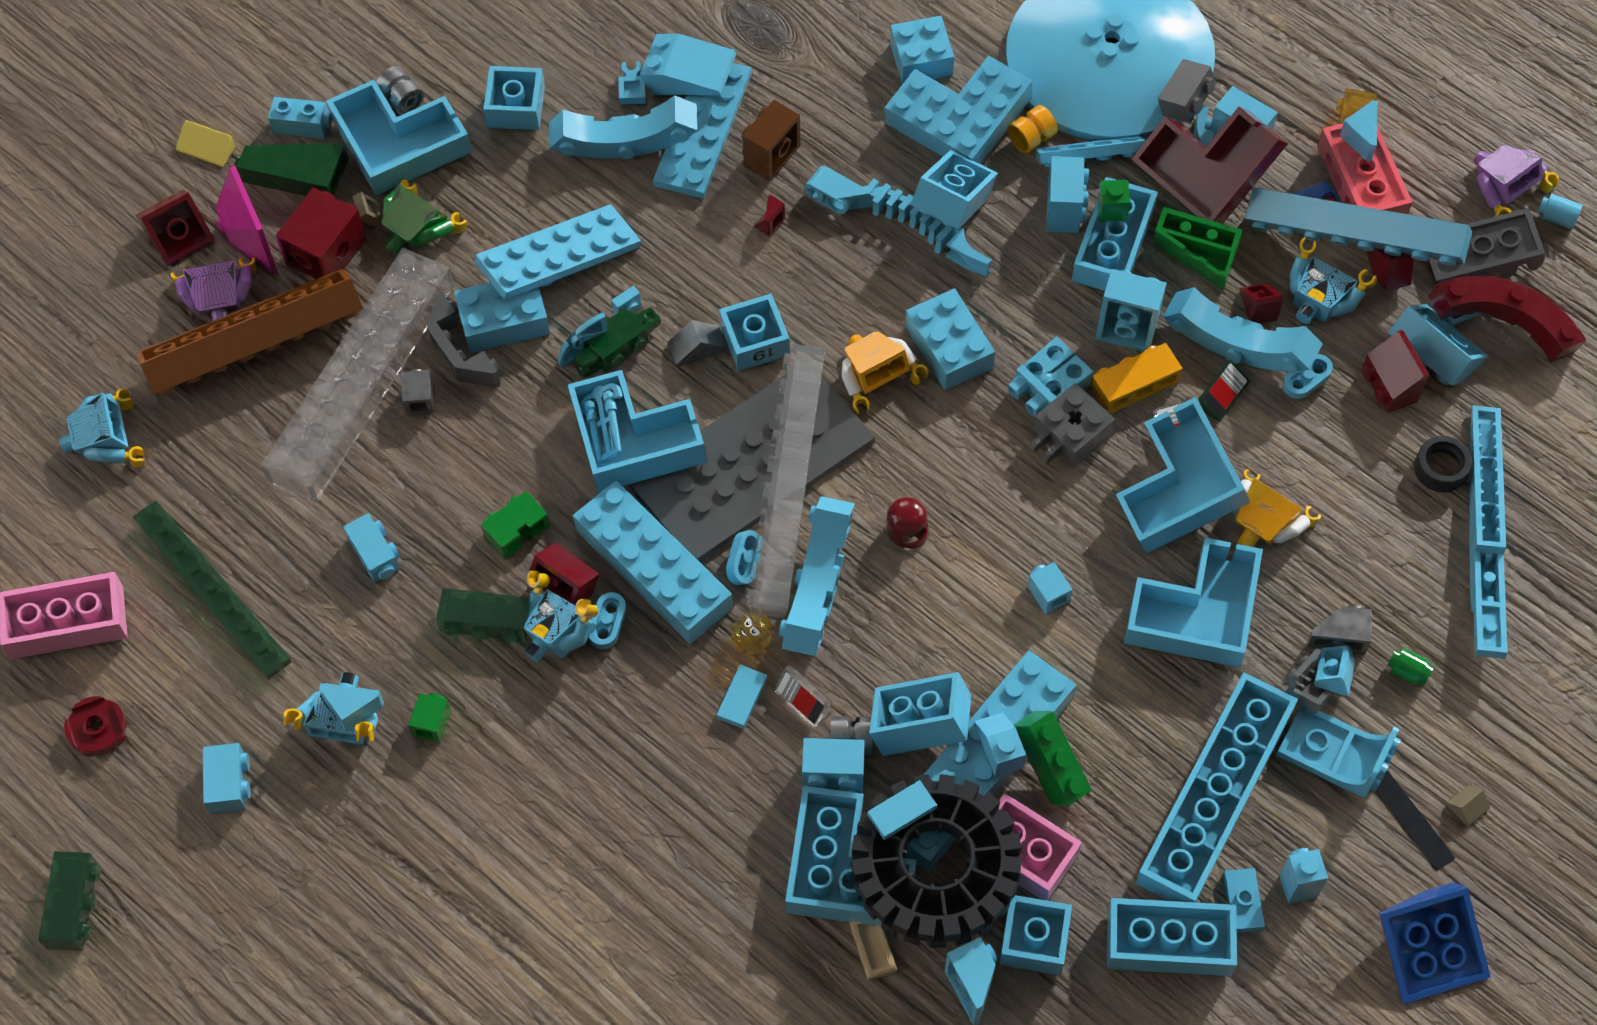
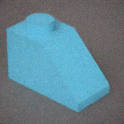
M1003 712L974 721L995 777L1024 768L1026 753L1016 728Z

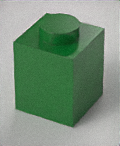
M1128 180L1100 181L1098 193L1100 222L1127 221L1130 208Z
M419 693L408 724L413 737L441 743L451 714L448 700L436 693H429V695Z

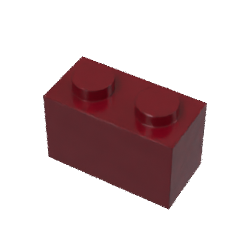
M553 543L534 555L529 572L538 571L539 574H547L550 578V583L543 589H548L575 606L579 599H587L592 596L600 575L557 543Z

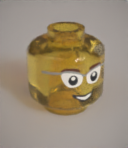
M751 611L732 625L733 633L730 637L743 654L748 652L751 655H755L773 642L771 630L775 627L765 614L759 616L756 612Z

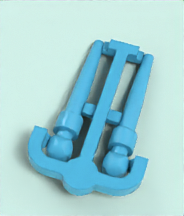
M613 383L605 386H595L592 393L585 396L580 405L582 416L586 417L587 423L590 424L598 463L605 460L608 461L618 456L621 452L616 418L617 408L613 400L620 399L623 396L621 388ZM595 399L597 400L600 421H598L597 412H595L596 404L595 402H593V400ZM600 427H602L606 453L603 455L598 431ZM612 436L615 444V449L613 447Z

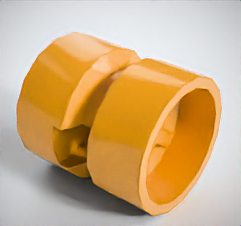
M1037 105L1027 112L1026 117H1020L1009 124L1007 131L1014 146L1020 152L1028 154L1038 147L1041 142H1045L1057 134L1058 127L1050 111L1042 105Z

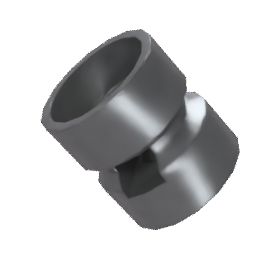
M390 67L378 77L377 85L387 102L399 115L419 108L423 103V90L411 80L401 67Z
M831 716L830 739L864 740V756H872L873 739L869 734L871 717H856L854 721H850L848 716Z

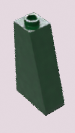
M344 143L245 145L242 154L236 158L235 167L244 183L307 196L314 187L322 192L327 191L334 196L349 157Z

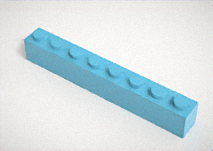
M1254 187L1245 216L1247 222L1252 226L1251 228L1261 232L1273 229L1278 230L1277 233L1293 237L1295 233L1304 235L1306 239L1318 242L1321 238L1331 240L1332 244L1338 246H1347V243L1356 244L1357 248L1365 251H1373L1374 248L1384 249V252L1389 255L1401 256V253L1411 254L1412 258L1420 261H1428V258L1439 259V263L1448 266H1456V263H1465L1472 236V230L1466 224Z

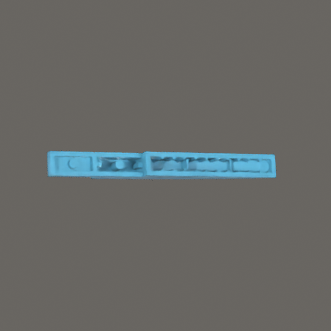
M1472 405L1470 429L1472 466L1470 469L1469 553L1471 612H1474L1475 656L1505 659L1508 650L1504 576L1506 527L1501 408Z

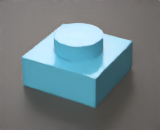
M634 286L611 300L613 315L622 309L631 310L635 315L642 307L640 292Z

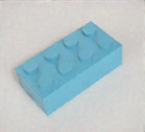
M1105 177V180H1115L1112 178ZM1129 184L1130 208L1127 221L1100 222L1097 199L1074 263L1073 282L1105 291L1112 269L1133 272L1154 212L1157 191Z
M1124 898L1110 899L1107 909V969L1217 976L1233 975L1237 967L1236 905Z

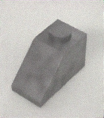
M1359 605L1342 606L1311 631L1307 647L1322 649L1350 645L1352 652L1366 653L1371 643L1372 609H1363Z

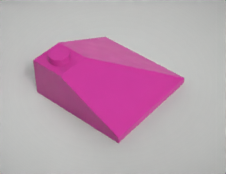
M230 167L216 205L219 218L215 220L219 233L220 235L226 233L230 244L252 259L254 257L256 263L275 275L278 273L263 228L236 167Z

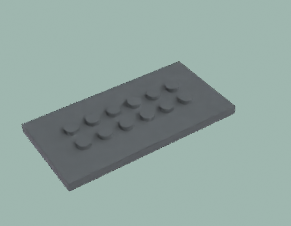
M806 360L700 431L708 463L628 484V486L652 516L701 562L733 540L739 532L748 530L874 444L875 436Z

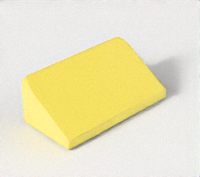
M188 120L183 124L176 146V151L224 167L235 149L232 136Z

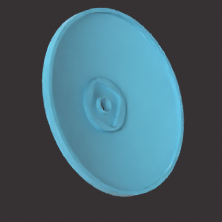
M1025 0L1011 22L1006 43V65L1033 81L1032 98L1026 106L1030 110L1037 105L1044 106L1053 115L1058 130L1091 141L1140 136L1143 139L1148 138L1163 118L1167 117L1162 115L1157 98L1181 61L1185 59L1211 66L1212 72L1215 63V47L1212 33L1204 16L1191 0ZM1115 38L1119 42L1115 44L1108 43L1106 39ZM1170 118L1176 120L1178 123L1182 122L1181 120Z

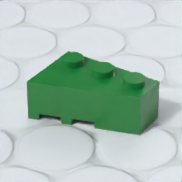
M1163 207L1155 230L1153 244L1224 291L1243 230Z

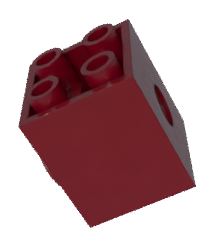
M314 187L276 234L285 264L313 279H318L340 269L344 270L367 240L358 208L352 203H344L336 199L327 191L322 192Z

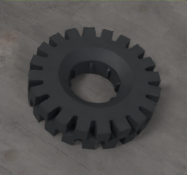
M929 774L914 776L913 784L919 780L922 782L937 804V809L886 840L882 838L867 813L864 812L857 824V834L854 835L852 845L854 887L858 898L863 899L864 909L873 921L878 918L882 922L881 928L892 936H895L898 932L905 935L904 942L917 946L920 945L921 940L930 941V948H946L947 941L955 940L958 946L972 941V935L977 932L982 936L993 928L994 921L997 918L1001 919L1010 907L1012 897L1014 898L1018 886L1022 863L1019 834H1015L1013 831L1014 821L1008 811L1001 812L999 810L1000 801L990 792L985 796L979 793V785L966 779L963 785L954 783L955 776L940 774L939 781H930ZM904 780L890 786L887 796L880 793L870 803V810L912 784L906 785ZM927 831H938V833L943 831L959 839L958 843L960 845L963 844L969 854L970 859H966L965 865L969 867L959 880L957 878L954 879L951 885L934 887V884L927 886L914 879L912 872L909 873L903 862V858H907V850L905 848L914 837L918 839L919 834Z

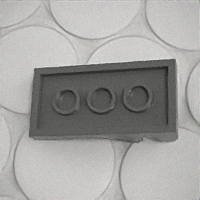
M1526 208L1467 223L1466 225H1469L1472 230V236L1464 264L1456 263V266H1448L1439 263V259L1428 258V264L1435 285L1453 278L1478 276L1501 270L1503 276L1511 277L1517 271V267L1522 264H1526L1527 268L1532 271L1541 267L1545 260V251L1530 209Z

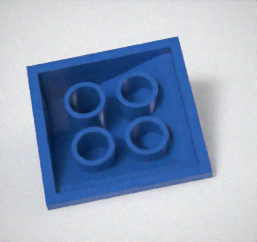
M1455 882L1425 890L1379 913L1403 1004L1491 977L1467 887Z

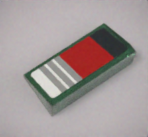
M1228 360L1201 394L1198 402L1204 413L1220 422L1251 381L1232 361Z

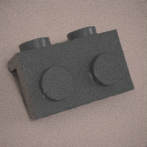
M1317 648L1310 656L1305 655L1302 658L1298 669L1293 668L1285 681V684L1288 685L1286 693L1298 699L1296 704L1315 714L1319 712L1334 694V692L1316 687L1314 684L1317 663L1322 653Z

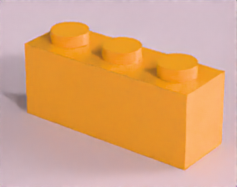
M1166 343L1157 347L1150 346L1142 354L1133 358L1131 356L1126 357L1119 364L1109 369L1105 367L1098 370L1093 375L1090 390L1099 404L1111 414L1179 383L1183 368Z

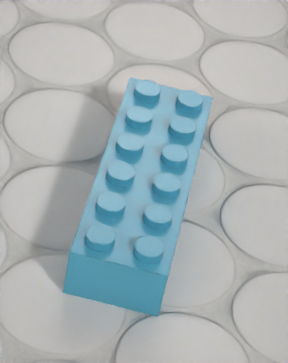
M614 481L573 515L575 530L689 644L693 643L733 609L732 593L617 481Z

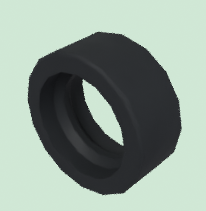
M1435 436L1428 439L1420 447L1414 462L1415 475L1420 483L1436 492H1451L1458 489L1466 481L1472 466L1471 453L1468 448L1458 439L1449 436ZM1434 452H1443L1451 455L1460 466L1458 473L1453 476L1436 474L1426 463L1427 456Z

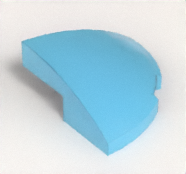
M604 312L587 320L568 337L558 354V364L560 367L575 361L576 355L581 353L584 346L587 345L586 340L608 331Z

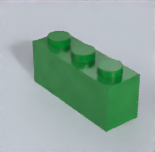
M1033 711L1013 724L1026 756L1051 805L1070 806L1092 791L1053 711Z

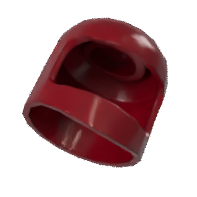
M903 497L894 501L887 510V532L890 540L895 545L913 549L920 547L926 542L929 532L928 514L925 506L920 501L912 497ZM926 526L923 537L918 541L912 543L904 542L903 536L918 533Z

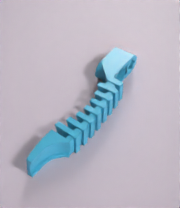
M820 166L804 185V191L810 198L838 214H845L847 210L870 206L873 208L872 214L878 217L882 210L887 207L885 217L891 220L898 211L897 221L903 224L910 217L909 227L915 229L920 223L918 233L922 236L929 231L927 242L933 244L936 241L934 252L940 254L946 247H949L951 250L946 254V257L951 261L984 277L991 273L989 269L992 259L977 252L967 243L964 228L960 227L957 229L946 226L941 220L921 213L911 205L912 195L909 194L906 197L903 195V191L899 189L896 191L891 190L892 186L887 183L879 187V181L873 178L868 186H860L826 166Z

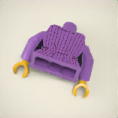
M1504 145L1492 154L1480 151L1474 159V164L1478 166L1477 183L1489 208H1493L1496 212L1493 217L1511 213L1509 208L1502 207L1500 203L1507 205L1538 181H1540L1539 187L1544 193H1549L1559 182V176L1554 172L1547 173V167L1543 164L1542 158L1531 150H1520Z
M241 257L239 258V265L235 261H229L191 269L183 268L181 276L176 277L174 272H172L171 277L175 283L178 297L190 310L198 311L201 316L211 315L212 321L227 316V311L240 309V303L245 300L248 294L253 274L257 268L254 257H252V261L248 264H244Z

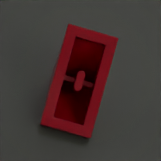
M1266 283L1239 288L1249 321L1261 324L1278 320L1283 304V294Z

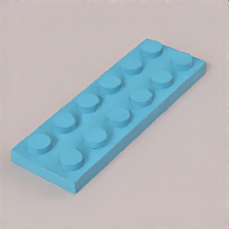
M733 63L721 95H686L685 100L693 102L697 106V131L686 140L665 148L653 179L654 187L705 199L751 77V67Z
M610 204L476 254L474 262L501 297L506 300L638 249L641 240Z

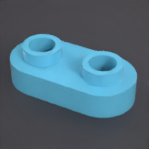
M1317 354L1310 370L1289 372L1283 383L1284 392L1293 399L1307 397L1330 378L1333 370L1331 360L1324 355ZM1313 370H1319L1321 373L1317 374ZM1293 385H1298L1301 389L1294 388Z
M753 530L739 532L732 544L726 573L730 582L737 586L748 584L755 577L762 552V541L760 536Z
M614 592L606 593L598 599L596 604L599 610L598 614L591 619L596 628L588 636L590 643L597 649L611 648L617 642L626 615L624 598ZM609 608L617 609L614 613L607 612ZM602 633L608 634V637L605 639H600L599 635Z

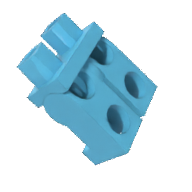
M1056 336L1024 365L1022 364L1017 368L1016 377L1008 385V392L1017 400L1027 393L1031 399L1026 402L1025 408L1035 418V415L1073 384H1078L1083 390L1091 386L1093 371L1077 355L1073 357L1074 352Z

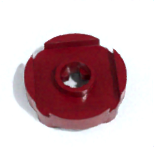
M92 696L79 701L71 709L72 713L69 715L68 720L67 718L65 720L64 732L72 747L83 756L105 754L122 744L126 737L127 722L123 711L117 703L106 700L104 697ZM94 720L103 723L98 731H88V728L92 727Z

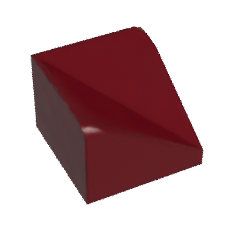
M770 194L768 196L766 212L754 224L755 228L767 236L771 235L785 220V203Z

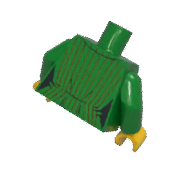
M405 179L400 182L397 189L383 200L381 224L393 231L384 245L396 254H398L406 241L416 248H420L422 245H426L449 233H462L466 230L467 221L459 222L461 215L457 212L451 215V221L447 220L448 217L417 196L416 184L409 187L408 180Z

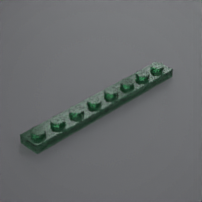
M156 500L133 516L136 524L268 680L292 663L286 652Z

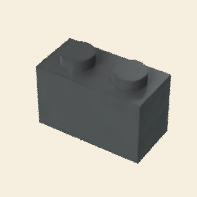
M1185 59L1181 61L1157 98L1163 116L1188 123L1192 122L1195 115L1201 111L1207 96L1214 91L1216 81L1211 66Z

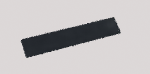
M1386 770L1376 790L1437 870L1454 860L1455 856L1391 773Z

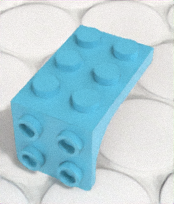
M1300 706L1276 756L1365 799L1369 790L1374 792L1377 790L1401 739L1396 737L1399 728L1393 726L1389 734L1374 735L1361 731L1321 711L1315 714Z

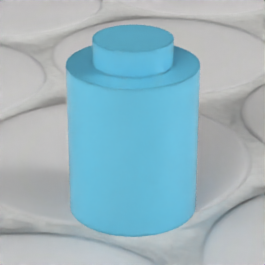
M1551 193L1549 198H1543L1538 212L1542 213V220L1572 230L1583 205Z

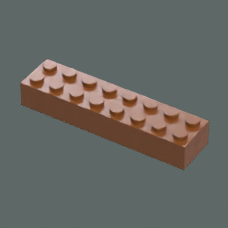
M340 269L136 352V355L153 395L156 393L164 395L175 390V386L183 382L191 384L199 381L202 378L201 375L210 371L213 373L221 372L227 369L228 364L237 360L239 362L248 361L255 356L254 353L265 350V352L275 350L281 346L280 343L288 339H291V341L299 340L307 335L306 332L315 328L317 330L326 329L332 325V321L340 318L343 320L353 318L358 315L357 311L362 310L363 307L351 278L343 269Z

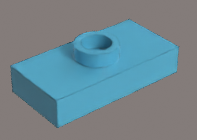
M1255 868L1225 870L1223 878L1227 902L1230 905H1236L1237 933L1263 931L1265 923Z

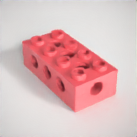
M1343 123L1322 129L1317 148L1342 203L1409 214L1413 202L1378 126L1377 146L1372 161H1366L1340 137Z

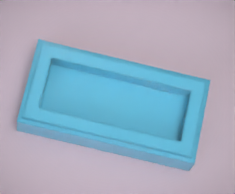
M739 665L717 713V719L745 729L766 683L767 674Z
M919 780L867 811V815L882 838L886 840L937 809V804Z

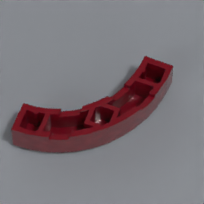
M1464 276L1438 283L1428 295L1440 320L1476 312L1490 314L1491 317L1511 325H1519L1531 334L1529 337L1540 346L1550 362L1575 353L1587 341L1579 327L1558 305L1534 289L1514 281L1490 276Z

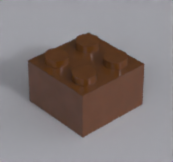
M773 100L768 107H763L752 125L746 126L741 136L743 141L744 167L770 182L801 146L800 114L776 100Z

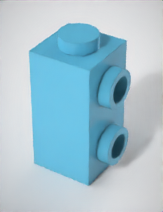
M281 97L273 98L268 116L273 134L325 139L327 129H330L332 126V117L328 112L326 102Z
M368 513L343 526L349 542L374 583L390 578L399 570L396 559L400 555L393 542L387 544L384 536L387 534L379 520L374 522Z
M1301 848L1291 852L1279 875L1288 904L1318 898L1328 879L1319 849L1309 851L1308 848Z

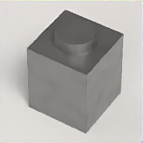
M414 369L409 372H402V402L406 415L434 413L433 382L429 370Z

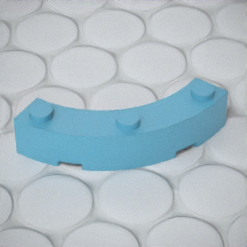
M674 95L663 104L652 108L651 114L642 117L635 114L611 117L609 121H594V116L562 110L549 122V149L566 156L573 155L601 159H631L634 156L657 152L686 140L697 131V106L693 102Z
M1196 288L1176 292L1163 316L1171 324V328L1174 331L1182 333L1204 348L1224 356L1231 363H1242L1261 369L1291 373L1310 370L1323 344L1306 326L1293 328L1277 327L1275 331L1264 330L1259 323L1239 316L1232 319L1218 312L1220 307L1202 295Z
M821 496L817 506L812 505L808 522L813 523L803 569L798 568L795 578V586H798L788 619L782 620L780 625L779 637H783L782 649L816 656L824 635V624L830 616L845 555L839 554L840 549L844 548L845 540L849 537L854 503Z

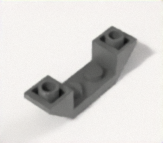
M442 292L438 293L427 324L430 342L458 381L491 387L500 386L499 373H501V369L494 358L489 359L485 352L482 351L467 360L461 349L456 351L453 347L454 341L448 331L459 326L456 316L459 314V310L452 299L447 301Z

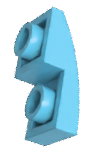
M1202 106L1201 111L1196 115L1194 137L1207 146L1213 139L1215 130H1210L1212 119L1207 118L1209 107Z

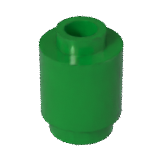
M1405 647L1402 648L1401 652L1395 650L1387 664L1392 667L1391 674L1414 686L1419 684L1423 687L1434 669V666L1428 663V659Z

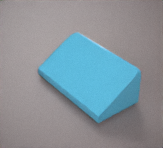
M1350 645L1322 648L1314 680L1315 686L1349 696L1355 666Z

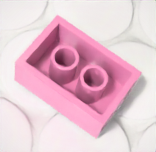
M1004 793L999 800V810L1001 812L1008 811L1014 821L1013 831L1015 834H1019L1021 843L1020 858H1022L1018 885L1041 900L1048 901L1078 857L1082 842Z

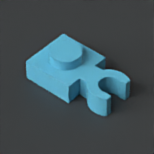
M636 61V68L634 70H628L626 62H622L623 77H618L620 105L645 104L646 90L645 82L640 76L642 71L640 61Z

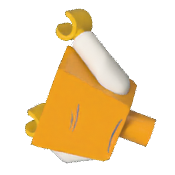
M873 332L864 338L860 335H853L848 340V346L844 350L846 359L842 362V379L849 396H853V413L856 416H859V411L856 407L858 404L865 405L867 412H869V400L861 396L860 392L863 391L864 394H867L908 372L910 369L912 370L910 380L914 385L920 384V378L916 373L921 374L925 380L928 377V368L925 365L916 363L917 358L902 339L886 337L880 332Z
M1246 469L1244 471L1241 483L1246 490L1250 503L1232 511L1236 517L1237 525L1245 529L1236 542L1237 544L1254 547L1259 539L1269 545H1272L1274 542L1283 543L1299 536L1307 528H1312L1317 524L1321 515L1311 517L1309 515L1312 509L1311 506H1308L1303 512L1300 506L1260 482V474L1256 478H1249V470Z

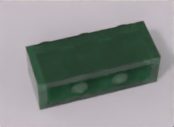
M443 588L436 621L440 632L449 636L465 634L472 635L474 638L481 640L488 639L489 637L500 638L508 643L526 641L527 633L524 630V625L527 621L530 601L526 597Z
M54 851L38 941L48 950L83 951L85 941L89 940L91 926L88 919L90 911L94 910L96 896L93 893L94 884L99 881L101 873L100 864L91 853Z

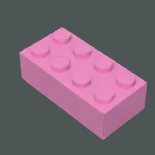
M115 572L0 592V645L10 659L128 638L124 590Z

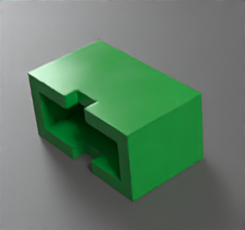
M525 491L520 496L512 497L506 506L498 512L489 514L484 522L481 523L484 537L506 560L523 547L521 541L528 536L533 540L548 529L550 523L548 514Z

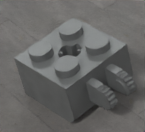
M1075 383L1035 415L1033 430L1039 435L1031 442L1029 448L1035 452L1048 443L1051 447L1042 456V460L1048 464L1058 455H1061L1072 466H1076L1112 436L1115 418Z

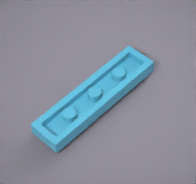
M1140 136L1035 148L1036 160L1040 164H1044L1045 167H1050L1051 156L1083 157L1084 162H1086V158L1096 157V160L1112 159V155L1122 154L1123 157H1133L1145 140Z

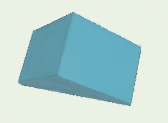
M1371 101L1344 120L1340 137L1366 161H1372L1377 146L1378 101Z
M320 684L319 689L325 702L346 731H349L357 723L364 721L383 708L384 701L379 690Z

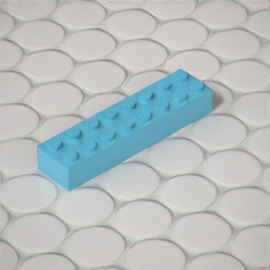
M1028 650L969 720L967 741L949 744L924 775L929 774L930 781H939L940 774L955 776L954 783L963 785L966 779L979 785V793L985 796L988 792L994 795L1012 772L997 777L994 776L974 721L1003 712L1010 722L1015 724L1033 711H1053L1057 719L1073 700L1077 684ZM938 831L921 833L918 839L914 837L905 848L907 850V857L917 860L916 864L929 873L957 838L943 831L941 833H938Z
M1243 672L1140 869L1136 885L1167 901L1196 903L1298 701L1297 698Z

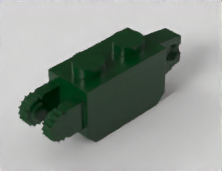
M649 307L635 315L631 310L622 309L606 320L608 331L586 340L587 347L575 357L579 375L581 377H588L599 369L607 372L611 368L620 366L631 354L643 350L646 344L649 343L648 335L661 324L660 316Z

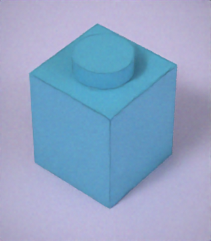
M1055 562L1047 566L1040 565L1033 569L1029 575L1027 587L1045 614L1070 602L1073 589Z

